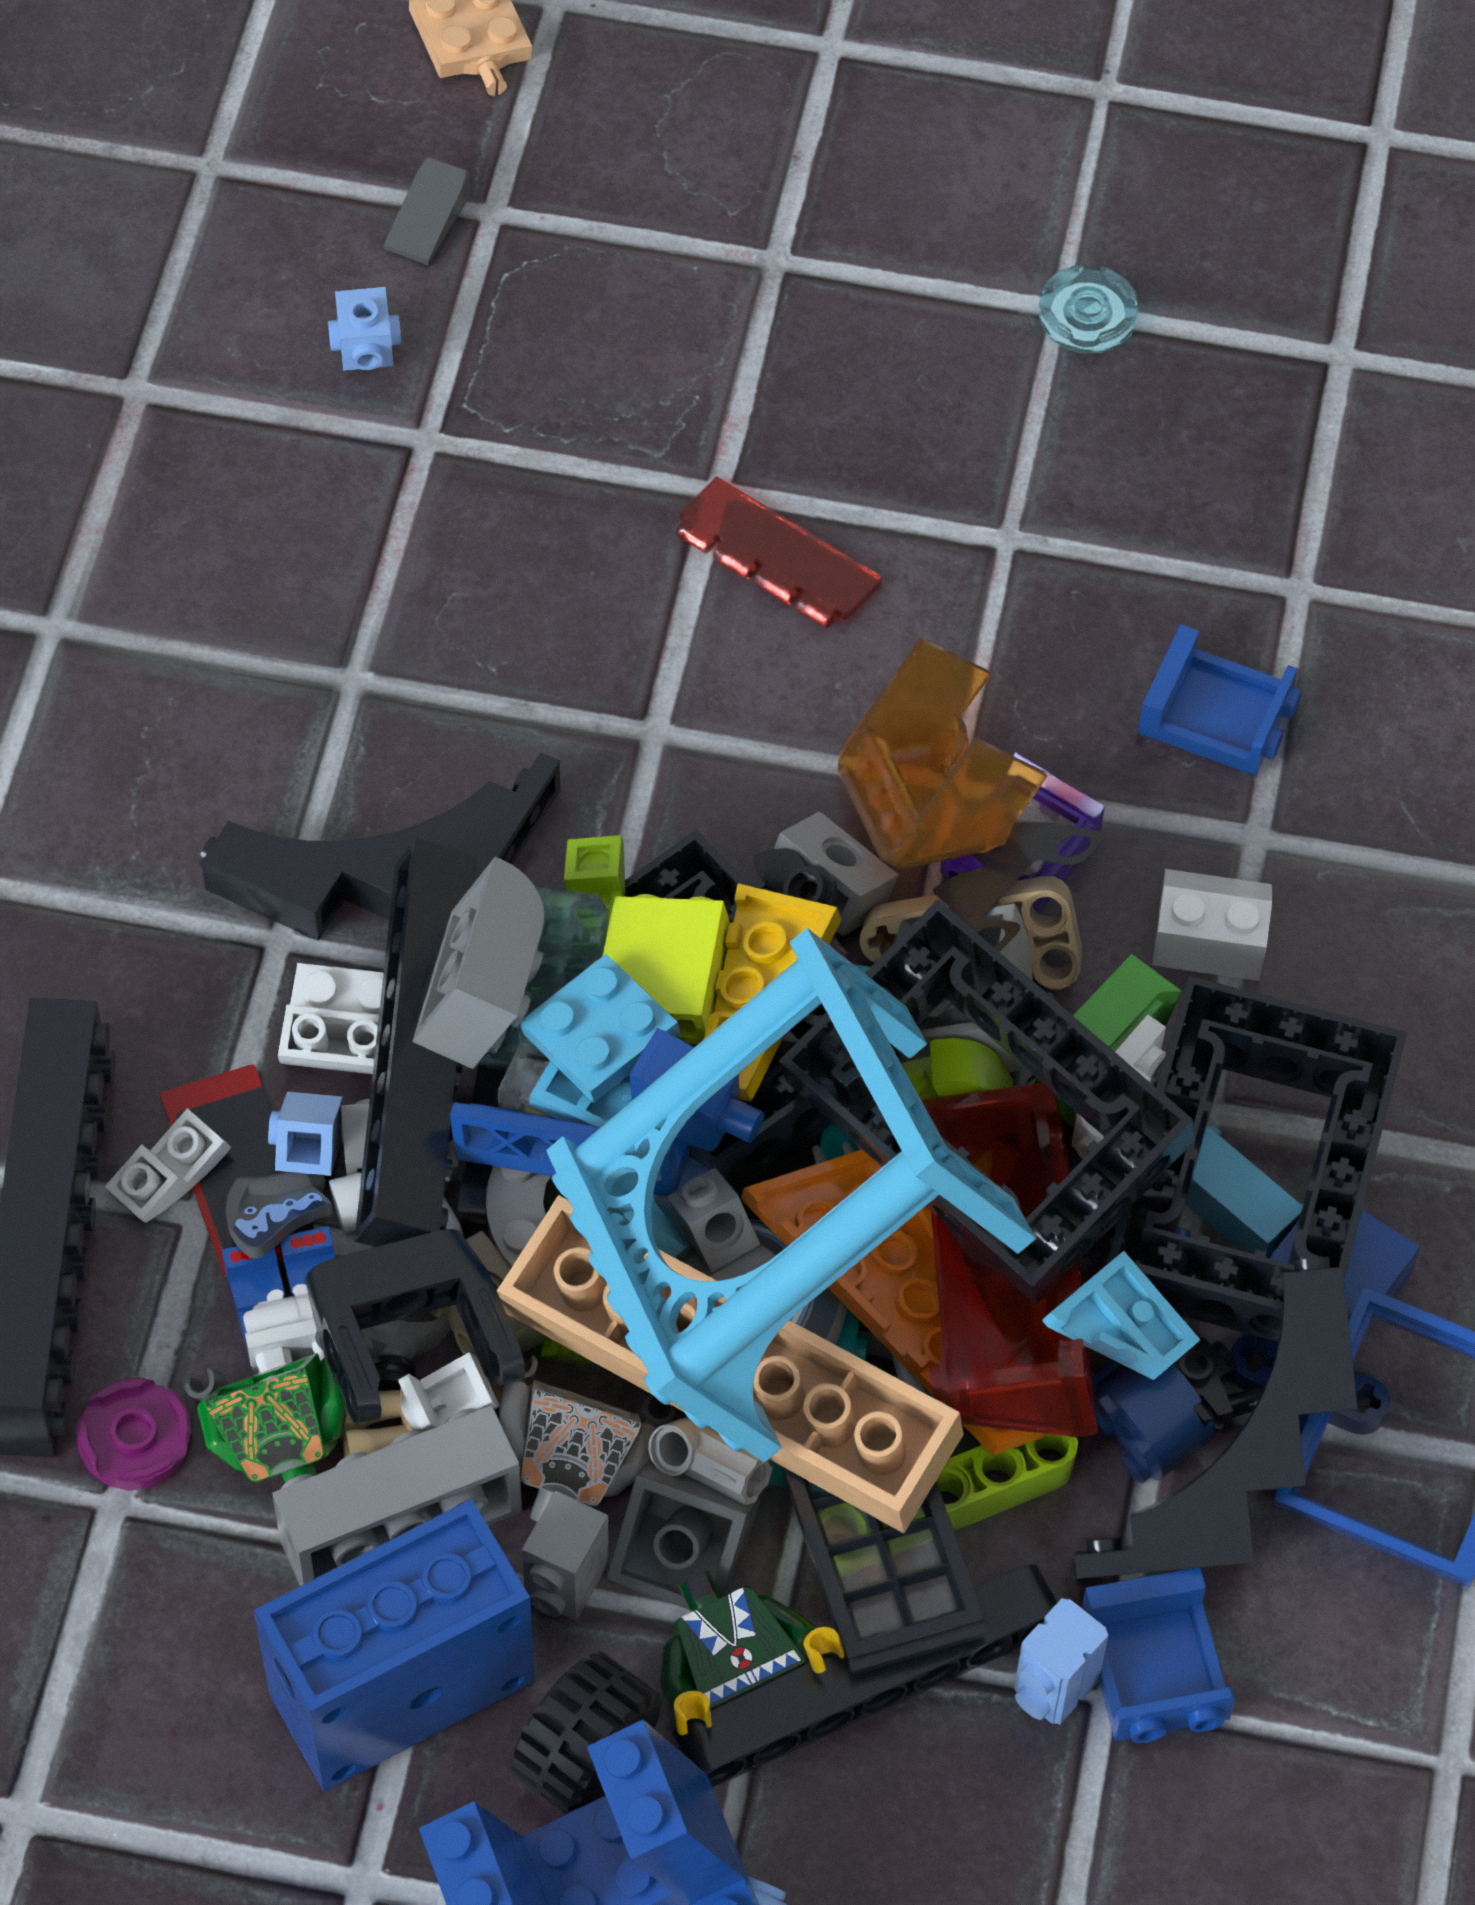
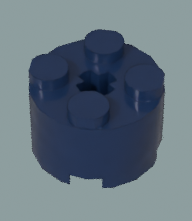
M1121 1364L1089 1388V1399L1093 1406L1085 1411V1415L1090 1425L1101 1438L1106 1440L1112 1436L1126 1452L1121 1456L1125 1468L1141 1484L1150 1478L1155 1480L1163 1478L1216 1437L1214 1423L1207 1421L1202 1425L1199 1416L1194 1410V1407L1201 1403L1202 1399L1174 1364L1154 1380Z

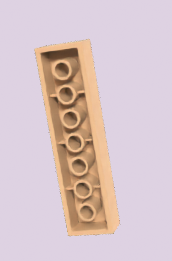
M558 1195L497 1289L506 1314L652 1394L644 1381L648 1371L643 1361L635 1355L626 1342L625 1335L629 1330L625 1321L613 1310L607 1300L606 1295L610 1292L608 1284L594 1269L588 1259V1254L592 1251L587 1239L577 1231L571 1222L570 1214L574 1210L569 1200ZM659 1250L664 1261L677 1274L692 1280L716 1281ZM646 1253V1254L643 1256L645 1260H646V1258H647V1256H648V1253ZM667 1287L661 1293L666 1298V1301L671 1295L670 1287ZM697 1297L688 1300L681 1308L676 1322L679 1333L684 1331L692 1322L697 1310ZM722 1297L719 1300H717L715 1302V1307H718L722 1303H724L726 1301V1298ZM790 1320L770 1342L756 1370L753 1384V1400L763 1407L782 1447L769 1459L896 1530L905 1533L964 1435L960 1412ZM673 1402L669 1403L670 1405L684 1412L682 1408H680Z

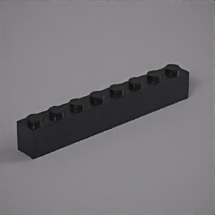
M419 838L414 839L396 863L354 1238V1242L372 1247L444 1230L448 1222V1209L443 1208L442 1205L444 1191L449 1185L453 1172V1161L447 1159L448 1144L453 1138L450 1113L453 1095L456 1093L461 1081L462 1065L412 1041L451 911L477 880L475 879L477 856Z

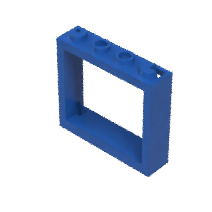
M1365 1286L1362 1287L1357 1300L1350 1297L1346 1300L1353 1363L1372 1317L1475 1359V1331ZM1333 1411L1298 1415L1305 1478ZM1302 1486L1273 1489L1277 1491L1274 1498L1276 1507L1467 1588H1471L1475 1578V1512L1454 1560L1299 1494Z

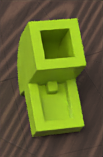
M961 1038L931 1040L930 1056L901 1063L929 1116L948 1111L962 1137L1016 1124L1013 1079L999 1055L986 1045Z

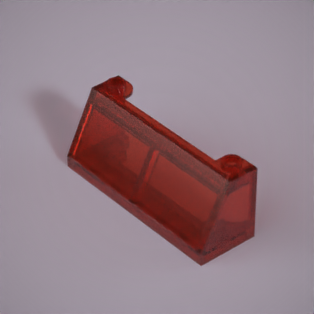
M1043 1083L921 1100L939 1134L957 1150L961 1146L970 1153L972 1163L997 1186L1001 1187L1005 1184L1017 1196L1021 1212L1025 1218L1047 1197L1046 1189L1053 1182L1059 1185L1070 1174L1068 1144L1057 1095ZM931 1212L943 1353H940V1365L930 1366V1379L934 1399L938 1401L945 1400L947 1406L960 1412L961 1422L966 1425L1069 1437L1098 1434L1089 1348L1084 1346L1083 1339L1072 1340L1048 1328L1042 1321L1082 1286L1080 1261L1036 1306Z

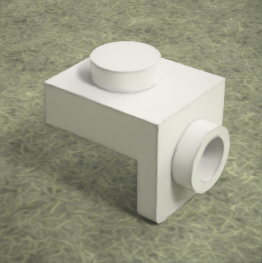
M470 1352L421 1380L410 1374L398 1380L405 1395V1398L400 1400L401 1409L407 1421L415 1430L427 1431L445 1424L450 1416L464 1409L473 1408L479 1410L492 1405L495 1410L500 1407L478 1357Z

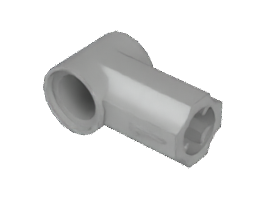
M688 1416L659 1426L653 1431L649 1439L648 1450L650 1458L658 1470L670 1476L685 1474L744 1506L756 1502L759 1494L768 1485L773 1468L769 1465L768 1460L764 1463L744 1449L739 1452L734 1451L725 1443L717 1431L708 1425L704 1429L699 1428Z

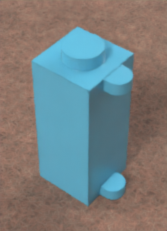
M1207 1125L1185 1204L1238 1250L1254 1254L1256 1249L1267 1252L1266 1258H1270L1300 1219L1304 1203L1300 1204L1225 1141L1221 1137L1222 1132L1214 1125Z

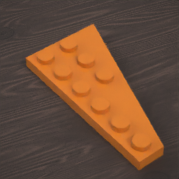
M861 1149L745 1187L740 1199L788 1247L882 1167ZM926 1206L827 1287L938 1401L960 1412L962 1425L992 1456L1043 1438L1048 1429L1043 1415L939 1219Z

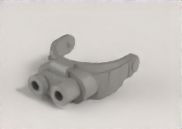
M443 1315L429 1322L396 1320L362 1329L361 1333L372 1357L394 1354L412 1360L415 1356H420L438 1346L443 1338L452 1330L448 1326L447 1317Z

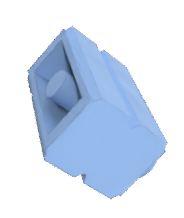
M1061 1598L1045 1616L1044 1624L1039 1623L1022 1642L1014 1686L1016 1691L1015 1699L1027 1714L1038 1720L1044 1717L1050 1723L1059 1725L1075 1709L1078 1699L1083 1700L1099 1682L1109 1636L1105 1626L1070 1599Z

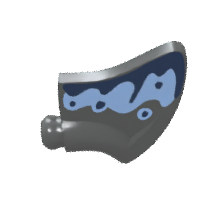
M283 1171L267 1176H239L233 1183L226 1201L228 1230L235 1244L250 1258H261L296 1229L332 1215L331 1202L321 1193L326 1186L325 1175Z

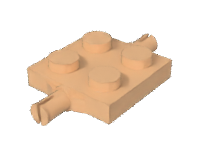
M409 0V11L439 78L459 74L481 75L488 94L495 96V91L500 95L507 88V83L504 81L500 69L508 64L531 60L532 44L511 0Z

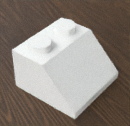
M1165 869L1152 965L1260 981L1268 941L1272 908V884Z

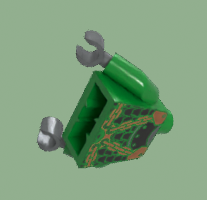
M316 1331V1335H315L316 1343H317V1345L322 1349V1347H321V1345H320V1342H319V1339H318V1334H317V1331ZM318 1353L229 1384L226 1375L208 1367L206 1371L210 1381L205 1390L202 1382L198 1379L190 1377L186 1381L185 1390L187 1394L201 1401L197 1406V1412L206 1447L236 1471H243L252 1482H258L281 1474L285 1484L290 1479L299 1475H318L314 1462L329 1455L337 1445V1439L344 1431L347 1409L326 1357L321 1361Z

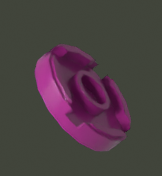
M141 1377L117 1380L99 1389L89 1399V1405L83 1411L82 1417L81 1414L76 1425L77 1445L80 1457L88 1471L107 1486L127 1491L152 1488L171 1478L186 1462L193 1442L190 1414L179 1394L169 1387L167 1390L163 1386L156 1385L154 1380Z

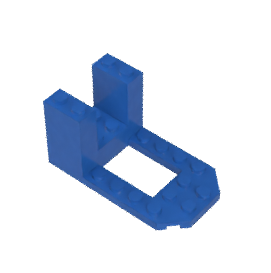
M644 1720L636 1722L587 1746L606 1796L522 1836L475 1801L419 1828L446 1905H759L708 1775Z

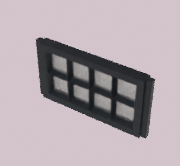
M780 1465L835 1631L839 1635L845 1652V1660L852 1676L988 1636L985 1617L937 1482L932 1486L905 1533H902Z

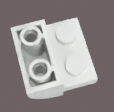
M297 963L290 1005H286L278 1051L280 1064L373 1074L383 973Z

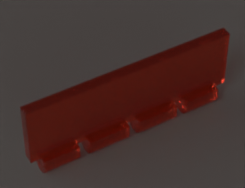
M718 476L680 512L679 519L682 521L676 529V536L705 554L716 546V542L719 543L713 552V559L745 579H749L759 568L760 570L754 579V584L787 605L792 604L799 597L800 593L802 596L797 602L796 610L824 628H829L836 621L837 617L846 621L882 584L881 576Z

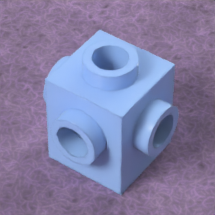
M377 287L335 291L337 320L328 321L331 351L341 350L343 371L356 369L372 370L377 367L393 366L392 345H402L399 315H389L386 288Z

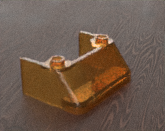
M923 637L916 643L849 737L838 760L839 776L881 860L900 869L988 852L996 846L1003 844L1008 838L1014 822L1048 777L1045 771L977 737L968 747L967 727L962 719V715L988 681L991 674L987 669ZM953 764H956L952 771L949 773V770L953 766Z

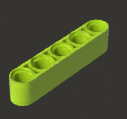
M1048 1419L1045 1420L1048 1429L1043 1438L993 1456L983 1445H980L949 1458L936 1482L940 1492H950L959 1499L955 1503L944 1504L953 1530L962 1529L1065 1485L1072 1476L1078 1447L1076 1433L1072 1428L1060 1420ZM1042 1449H1053L1059 1452L1063 1458L1056 1461H1048L1041 1458L1037 1452ZM991 1470H1000L1008 1474L1011 1479L998 1483L991 1481L984 1474ZM848 1502L829 1507L820 1513L827 1538L835 1534L853 1538L872 1532L865 1512ZM920 1506L913 1520L925 1517L922 1506ZM881 1521L883 1529L891 1527ZM930 1529L887 1542L894 1557L928 1543L933 1538ZM876 1544L834 1556L840 1576L850 1575L882 1561Z

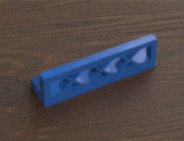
M455 1102L450 1113L457 1160L553 1176L556 1173L546 1152L550 1146L562 1136L579 1146L600 1128L561 1121L550 1116L475 1103L468 1105ZM674 1139L658 1172L653 1194L667 1196L677 1190L690 1155L689 1144L679 1139Z

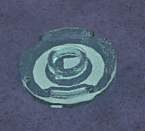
M1074 265L1057 272L1045 283L1038 306L1040 325L1051 340L1065 349L1082 354L1103 353L1119 347L1132 335L1138 319L1137 294L1128 280L1114 270L1101 266L1100 271L1094 269L1087 270V265Z

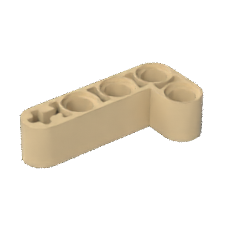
M1053 876L1018 880L994 906L1016 905L1027 932L1032 959V973L1035 979L1042 986L1049 989L1061 990L1069 987L1076 981L1080 973L1082 945L1071 891L1062 880ZM936 895L883 903L873 907L864 920L860 934V947L863 954L870 961L875 962L877 958H880L897 941L898 929L903 920L921 917L937 899L948 907V905ZM1041 897H1051L1061 905L1062 909L1056 915L1042 916L1034 910L1032 903ZM887 926L889 934H895L894 941L885 942L883 934H877L878 927ZM1060 949L1065 951L1072 961L1065 967L1053 968L1044 962L1042 956L1049 950Z

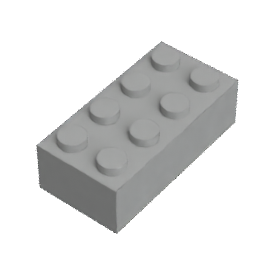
M492 1405L479 1410L473 1408L461 1410L450 1416L445 1424L425 1432L420 1430L406 1432L394 1439L390 1446L370 1454L366 1452L351 1454L342 1459L335 1468L315 1476L311 1474L296 1476L287 1481L280 1490L272 1493L280 1542L300 1586L470 1499L474 1501L488 1526L522 1512L519 1462Z

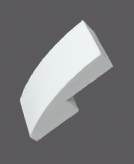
M186 1109L151 1150L141 1144L107 1183L105 1188L139 1219L147 1223L191 1190L219 1163L232 1147L197 1115Z

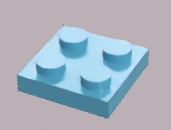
M607 954L603 955L528 1014L520 1023L523 1034L593 1103L630 1075L631 1070L657 1028L676 1038L681 1034L678 1022Z

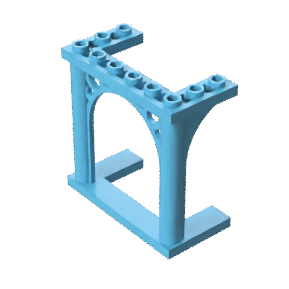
M808 928L789 942L798 958L792 965L582 1144L577 1146L562 1136L546 1150L556 1171L552 1176V1180L560 1193L569 1200L574 1210L570 1214L571 1222L577 1231L587 1239L592 1251L588 1254V1259L594 1269L606 1280L610 1292L606 1295L607 1300L613 1310L625 1321L629 1330L625 1335L626 1342L635 1355L643 1361L648 1371V1374L644 1377L648 1389L661 1403L668 1405L673 1402L682 1408L689 1419L699 1428L704 1429L708 1425L717 1431L725 1443L734 1451L739 1452L744 1449L764 1463L782 1449L763 1407L753 1400V1384L756 1370L768 1345L780 1329L796 1313L939 1194L1017 1254L1036 1239L1014 1198L945 1145L890 1045L891 1043L908 1058L914 1056L927 1045L907 1007ZM822 1003L902 1151L782 1252L757 1269L744 1275L721 1281H698L677 1274L664 1261L659 1250L675 1257L685 1248V1245L668 1210L653 1198L658 1172L670 1145L687 1120L701 1105ZM646 1253H648V1256H647V1258H646V1260H645L643 1256H644ZM670 1287L671 1295L666 1301V1298L661 1293L664 1289ZM697 1297L696 1314L690 1325L679 1333L676 1322L681 1308L688 1300ZM722 1297L726 1298V1301L724 1303H722L718 1307H715V1302L717 1300H719Z

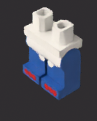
M329 1226L290 1234L280 1242L283 1266L291 1295L286 1298L275 1249H272L265 1256L256 1259L247 1256L238 1246L222 1250L226 1277L253 1375L318 1353L321 1361L325 1358L323 1350L317 1345L315 1339L317 1330L305 1277L319 1263L335 1258Z

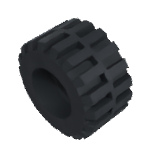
M598 1651L588 1655L574 1664L558 1679L530 1716L517 1741L511 1763V1773L566 1815L606 1796L587 1746L641 1720H644L655 1729L662 1704L661 1695L604 1652Z

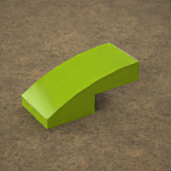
M622 835L568 839L564 882L568 893L564 934L569 951L604 948L615 896L625 897L624 842Z

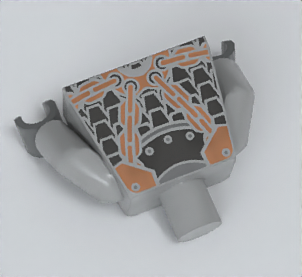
M531 1355L529 1368L525 1372L523 1380L503 1386L498 1418L519 1462L520 1482L539 1488L530 1518L536 1522L539 1520L555 1491L591 1506H598L603 1496L613 1497L620 1494L635 1481L638 1472L650 1460L648 1450L649 1439L654 1430L673 1419L675 1415L674 1407L669 1405L662 1414L661 1419H657L648 1410V1405L653 1395L646 1396L633 1413L536 1381L534 1377L538 1361L535 1356Z

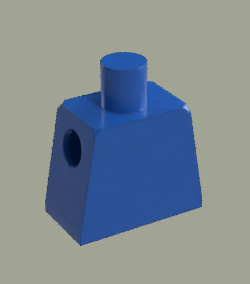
M657 1028L630 1072L632 1100L694 1047ZM737 1074L695 1111L675 1138L708 1152L714 1151L726 1132L751 1143L761 1128L765 1113L740 1101L739 1074Z

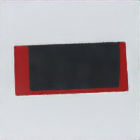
M253 1064L160 1093L170 1126L176 1122L186 1109H189L232 1147L219 1163L193 1187L224 1276H226L222 1250L237 1246L229 1234L226 1217L227 1196L233 1183L239 1176L258 1177L283 1172L275 1171L276 1145L269 1144L268 1142L269 1121L272 1111L256 1067ZM311 1222L296 1229L291 1234L313 1230L315 1228L313 1226V1223ZM279 1243L274 1248L277 1260L282 1259L281 1246Z

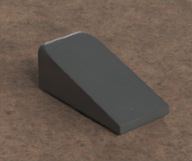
M426 157L383 244L384 250L429 265L471 196L469 172L437 159Z

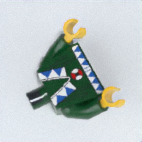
M705 1570L687 1578L678 1586L691 1613L680 1617L674 1622L671 1633L672 1638L663 1646L660 1687L675 1713L677 1732L680 1735L688 1734L687 1720L699 1718L706 1723V1728L712 1727L710 1709L805 1664L806 1661L803 1655L808 1656L814 1672L820 1674L826 1671L821 1655L833 1652L838 1654L840 1658H844L845 1652L839 1635L834 1629L816 1627L801 1614L769 1595L758 1596L749 1586L722 1597L709 1570Z

